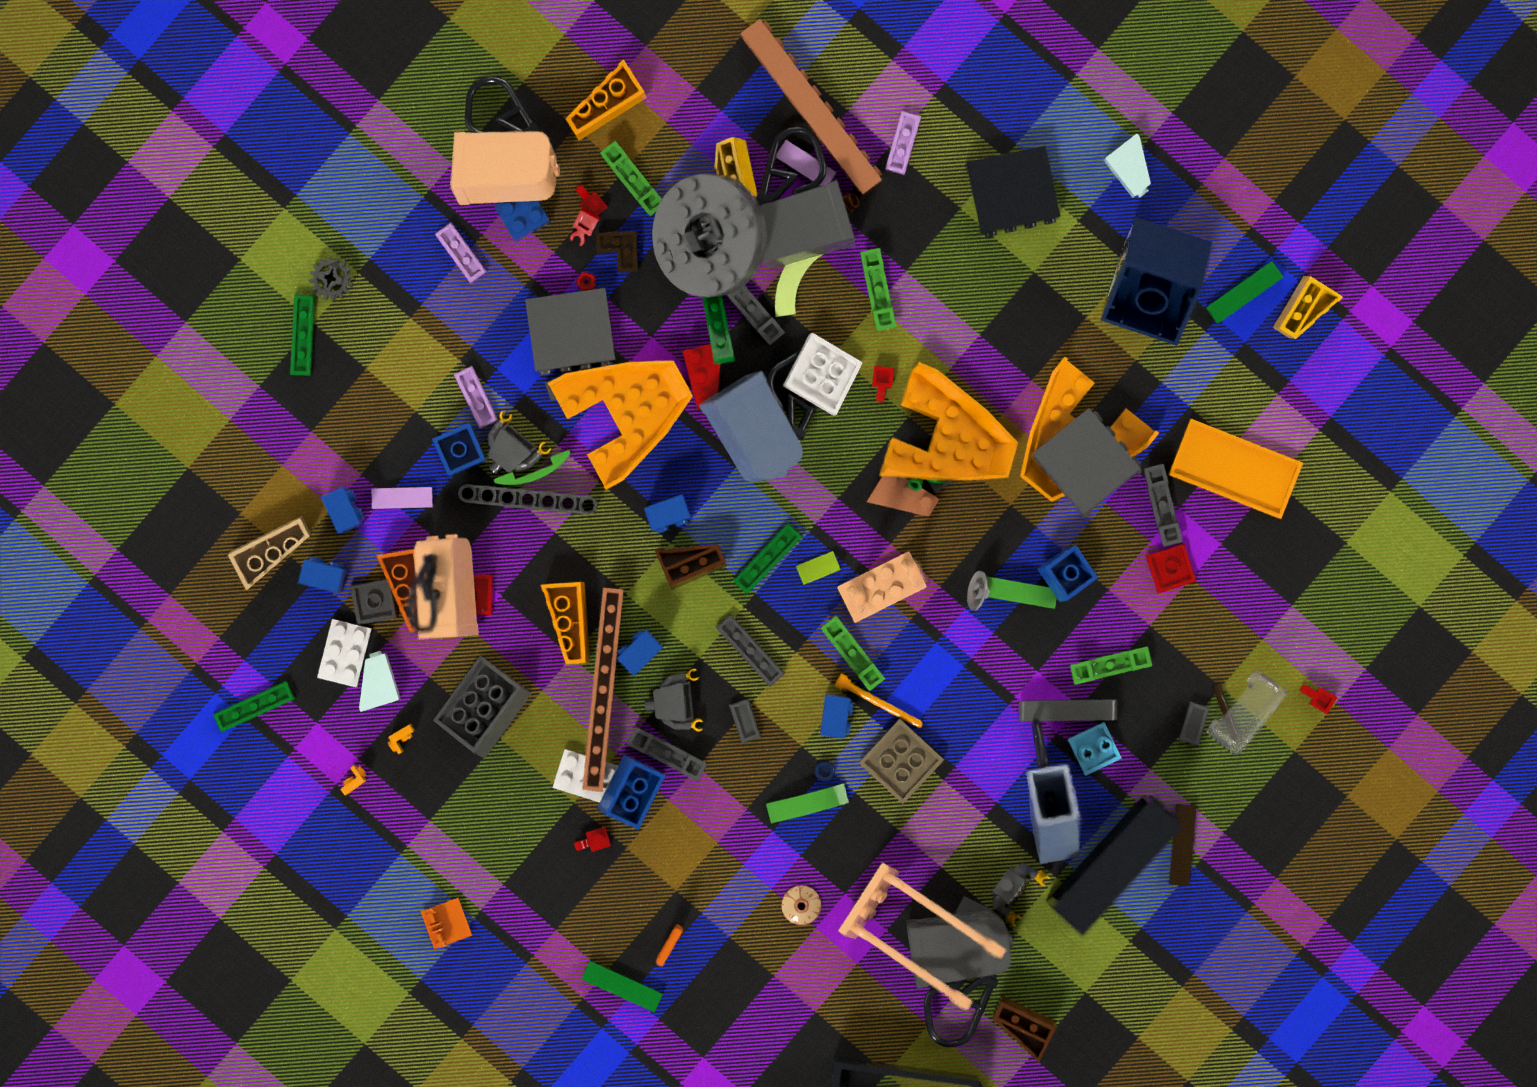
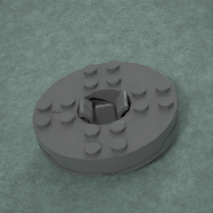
M719 174L693 175L676 183L665 194L657 208L652 229L653 248L657 262L669 281L688 294L700 297L730 294L748 283L761 264L766 247L764 216L761 214L762 210H759L760 206H757L758 202L754 195L739 181Z

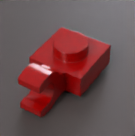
M582 184L575 189L584 200L579 204L582 208L597 216L608 208L596 192L590 195Z
M874 366L872 387H878L876 402L884 403L886 388L892 389L894 368Z
M1303 684L1299 690L1304 695L1312 698L1309 702L1311 706L1325 714H1328L1337 699L1335 695L1321 687H1318L1315 691Z
M605 826L586 832L587 839L574 842L576 851L590 847L591 851L594 852L611 846Z

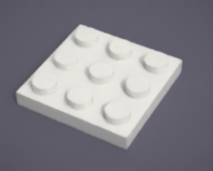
M810 333L783 386L835 416L863 362L814 333Z

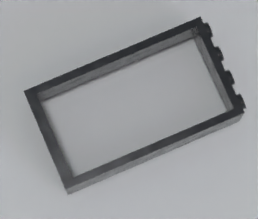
M1143 795L1046 900L1051 908L1081 936L1093 926L1183 828L1179 825L1181 820L1165 809L1166 806L1153 796L1147 797Z
M833 1056L829 1086L839 1087L841 1069L970 1087H982V1084L977 1075Z

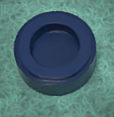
M821 761L815 767V775L821 781H829L835 774L834 766L829 761Z

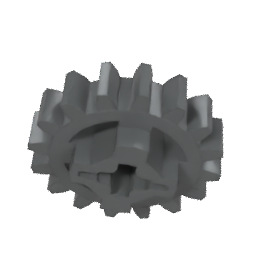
M327 257V262L320 259L321 265L314 264L313 266L316 271H310L314 278L309 279V282L315 284L311 289H318L316 294L318 297L324 294V300L331 296L332 301H335L337 295L342 299L343 292L349 293L347 286H353L349 279L354 277L353 275H348L351 268H344L346 262L343 261L339 264V258L337 257L334 259V262L331 260V257ZM330 266L329 270L320 272L323 268ZM339 268L344 273V279L338 274ZM333 274V277L336 278V281H332L331 284H329L327 276L330 277ZM318 279L323 281L324 290L320 287ZM338 285L342 286L339 290L332 292L333 288Z

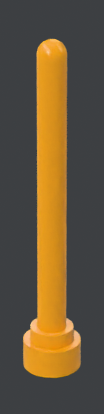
M842 673L839 675L834 688L840 691L848 690L917 728L923 726L921 720L850 683L851 680L848 679V676Z

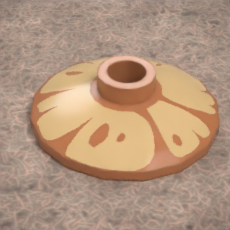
M797 885L790 888L784 894L782 911L791 923L807 925L819 916L821 900L813 888ZM800 902L805 904V908L802 910L798 908Z

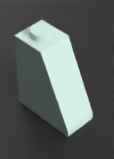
M1136 134L1103 160L1132 198L1135 196L1142 197L1149 191L1147 187L1151 184L1140 136Z
M381 651L369 654V659H365L359 705L360 712L401 699L387 653L382 654Z

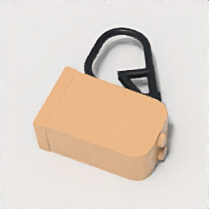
M486 77L476 81L467 92L465 104V124L471 133L454 132L451 189L459 205L541 201L548 199L555 192L556 176L560 175L559 164H557V158L548 137L540 132L539 127L533 122L524 104L507 80L500 77ZM487 84H498L507 90L515 104V108L495 118L498 126L510 132L481 131L473 125V96L480 87ZM520 114L527 128L521 129L508 122V120Z
M458 534L446 535V539H439V536H428L427 540L418 541L415 545L416 578L408 592V615L413 629L419 633V639L479 635L472 550L469 540L458 538ZM416 591H417V603H418V619H419V623H418V621H417L416 612H415V595H416Z

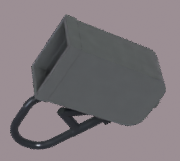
M795 126L787 128L774 138L760 192L757 194L756 200L759 202V210H762L761 214L764 216L766 225V247L761 264L768 268H777L843 248L847 249L856 246L837 180L818 187L826 176L827 165L818 137L814 132L805 127ZM804 134L813 143L820 166L819 174L813 182L794 188L792 196L778 200L797 178V173L774 168L778 146L781 140L788 135ZM772 176L786 179L772 195L767 194Z
M994 910L955 914L953 916L988 940L991 939L1005 948L1006 951L1001 958L987 951L983 945L941 917L906 920L913 963L950 988L961 986L962 980L975 978L959 991L965 996L982 983L986 984L980 1002L969 998L973 1001L970 1007L975 1008L976 1013L968 1032L962 1038L956 1040H945L936 1034L933 1026L931 1000L935 993L940 990L933 986L927 992L924 999L927 1031L931 1039L941 1046H961L973 1037L993 988H996L998 984L996 974L1005 972L1011 964L1010 948H1013L1012 935H1010V931H1007L1002 916ZM913 972L917 988L931 985Z

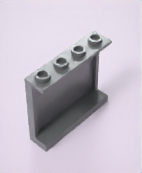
M606 288L525 299L535 371L540 372V375L552 374V370L560 369V372L572 371V367L580 366V370L590 369L592 364L599 363L600 367L610 366L613 361H616Z
M1089 408L1032 453L1033 459L1084 518L1088 517L1093 508L1135 474H1141V463L1139 460L1127 453V446L1122 441L1118 442L1114 438V431L1109 426L1105 427L1101 423L1103 420L1096 411L1092 412Z

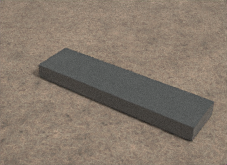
M731 614L716 627L769 687L785 674Z

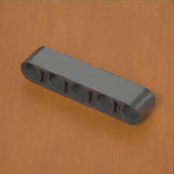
M1117 699L1019 701V721H1032L1034 718H1037L1039 721L1118 720Z

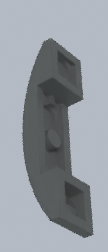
M746 285L727 294L729 299L769 345L785 333L748 290Z
M1164 464L1144 468L1150 502L1163 547L1183 542L1168 487Z
M635 727L627 743L628 746L672 767L697 782L707 766V763L638 727Z

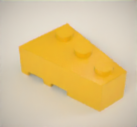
M731 137L716 143V174L725 175L739 181L757 198L746 140Z
M1303 276L1273 328L1288 338L1296 339L1337 301H1340L1343 296L1313 277Z

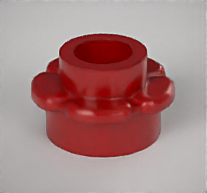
M583 272L576 279V284L580 287L581 291L593 290L596 286V278L591 273Z

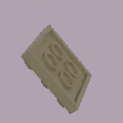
M899 718L859 761V764L904 804L944 759Z

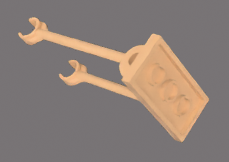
M908 551L837 588L856 623L927 586L916 561L914 562Z
M882 863L840 927L839 932L853 939L860 936L949 996L950 1000L958 1006L968 1010L973 1002L960 992L954 991L864 928L865 924L874 917L876 907L887 897L886 892L892 884L983 945L987 951L996 957L1001 958L1006 949L991 939L988 940L897 877L898 870Z

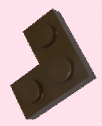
M637 231L596 233L597 254L617 253L618 273L638 272Z

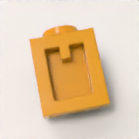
M411 724L388 737L390 739L388 744L393 752L397 751L398 754L403 752L398 740H401L403 743L413 737L411 733L415 730Z
M353 765L350 767L357 778L354 779L351 776L343 782L344 787L340 790L344 795L349 794L367 781L365 779L367 774L361 766Z

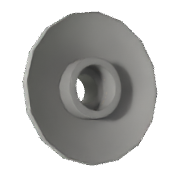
M977 571L973 575L968 587L967 602L970 610H978L989 596L990 589L987 587V577L982 571Z

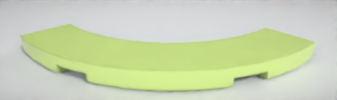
M822 255L785 265L776 290V317L796 314L795 298L799 283L810 265Z

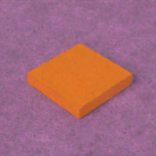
M675 925L657 956L656 963L663 966L683 932L682 926Z

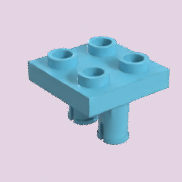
M1105 722L1068 739L1085 776L1122 759Z

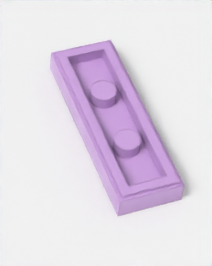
M905 111L901 112L885 170L905 175L921 116Z
M785 140L776 154V158L813 182L820 171L818 160ZM827 166L826 176L819 186L830 183L837 172Z
M449 223L435 234L470 283L487 272L452 223Z
M473 366L454 374L479 428L482 429L498 421Z
M432 487L371 489L372 509L433 507Z

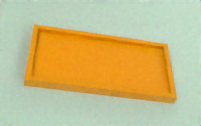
M1190 419L1168 475L1281 519L1303 463Z

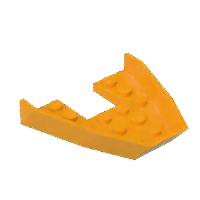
M1066 357L1062 358L1051 374L1030 430L1020 475L1021 478L1051 502L1065 495L1033 459L1032 453L1075 420L1070 413L1094 385V382L1068 362ZM1127 408L1110 427L1115 433L1114 438L1118 442L1122 441L1127 446V453L1131 457L1147 449L1159 434L1158 431L1151 429Z
M674 361L615 364L565 373L548 383L567 419L603 400L618 426L622 436L587 454L606 490L623 481L668 433L693 397Z
M919 362L910 372L901 406L937 420L928 452L892 438L888 445L880 476L938 481L1008 478L1018 442L987 409L939 370Z

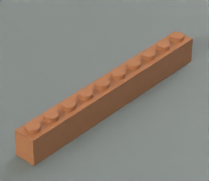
M757 20L740 33L742 39L858 192L863 196L882 181L880 178L882 173L876 166L872 167L868 162L870 159L868 154L864 150L860 151L856 146L858 142L851 133L848 135L845 132V124L839 117L836 119L831 112L834 110L827 101L823 103L819 97L821 93L815 85L811 87L807 82L809 77L803 69L798 70L795 66L797 61L791 53L788 55L783 50L785 46L778 37L775 39L770 33L773 31L766 21Z
M603 588L582 790L603 792L623 600L622 589Z

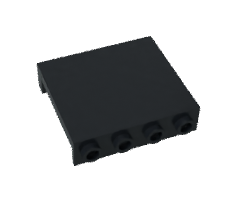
M1046 146L966 162L965 166L970 180L980 235L985 234V237L997 235V231L1005 230V233L1017 231L1016 227L1024 226L1025 229L1037 227L1036 223L1044 222V225L1056 223V219L1060 218Z

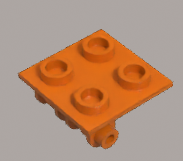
M459 898L421 911L434 949L445 947L448 944L472 936Z

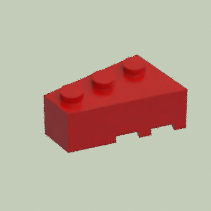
M711 344L683 351L698 411L701 410L699 405L717 394L719 390L720 364H714Z

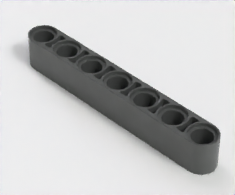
M469 484L461 486L458 492V496L463 502L587 515L595 513L598 508L596 499L590 496ZM466 488L473 490V497L471 499L463 497V491ZM486 490L493 492L494 496L491 501L483 499V493ZM506 492H511L514 496L511 503H505L503 500V495ZM526 494H531L534 498L531 505H525L523 502V497ZM546 496H551L554 499L551 507H545L543 504V499ZM566 498H571L574 501V506L571 509H565L563 506V501ZM586 500H592L594 503V508L591 511H586L583 508V503Z

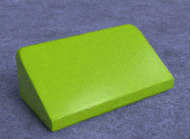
M833 551L796 566L803 585L841 570Z

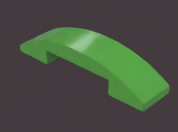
M614 141L601 151L600 155L649 216L653 215L657 211L662 198L632 163L619 144Z
M880 248L862 251L860 255L876 330L880 331L897 327Z
M567 450L550 457L553 465L516 479L514 472L494 479V482L502 485H521L540 480L561 467L570 457L571 452Z
M987 577V587L990 589L988 597L1055 609L1057 598L1050 587Z
M834 616L820 627L869 691L885 680L884 676L837 616Z
M1147 646L1070 665L1074 685L1151 667L1152 662Z
M844 783L822 790L766 803L771 823L844 805L849 803Z

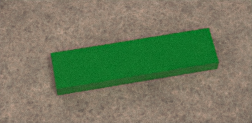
M1271 261L1207 306L1206 309L1218 324L1281 280L1283 276L1273 261Z
M294 294L290 375L311 376L315 295Z
M723 296L702 297L714 364L733 362L735 360Z
M787 523L740 572L733 582L748 594L803 536Z
M285 681L214 713L213 716L220 731L224 732L294 700L295 697L288 681Z
M591 960L581 978L590 984L654 1013L663 993Z

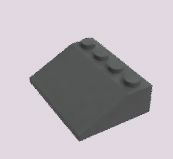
M480 655L433 721L473 753L485 759L532 693Z

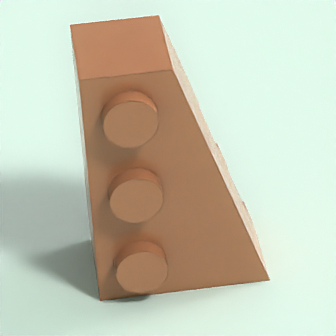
M882 476L868 498L867 503L929 517L939 499L922 488L918 491L910 489L908 486L909 480L906 478Z

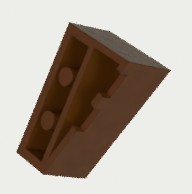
M718 544L655 550L672 590L727 567Z
M1001 996L993 1012V1020L1039 1063L1056 1030V1021L1004 996Z

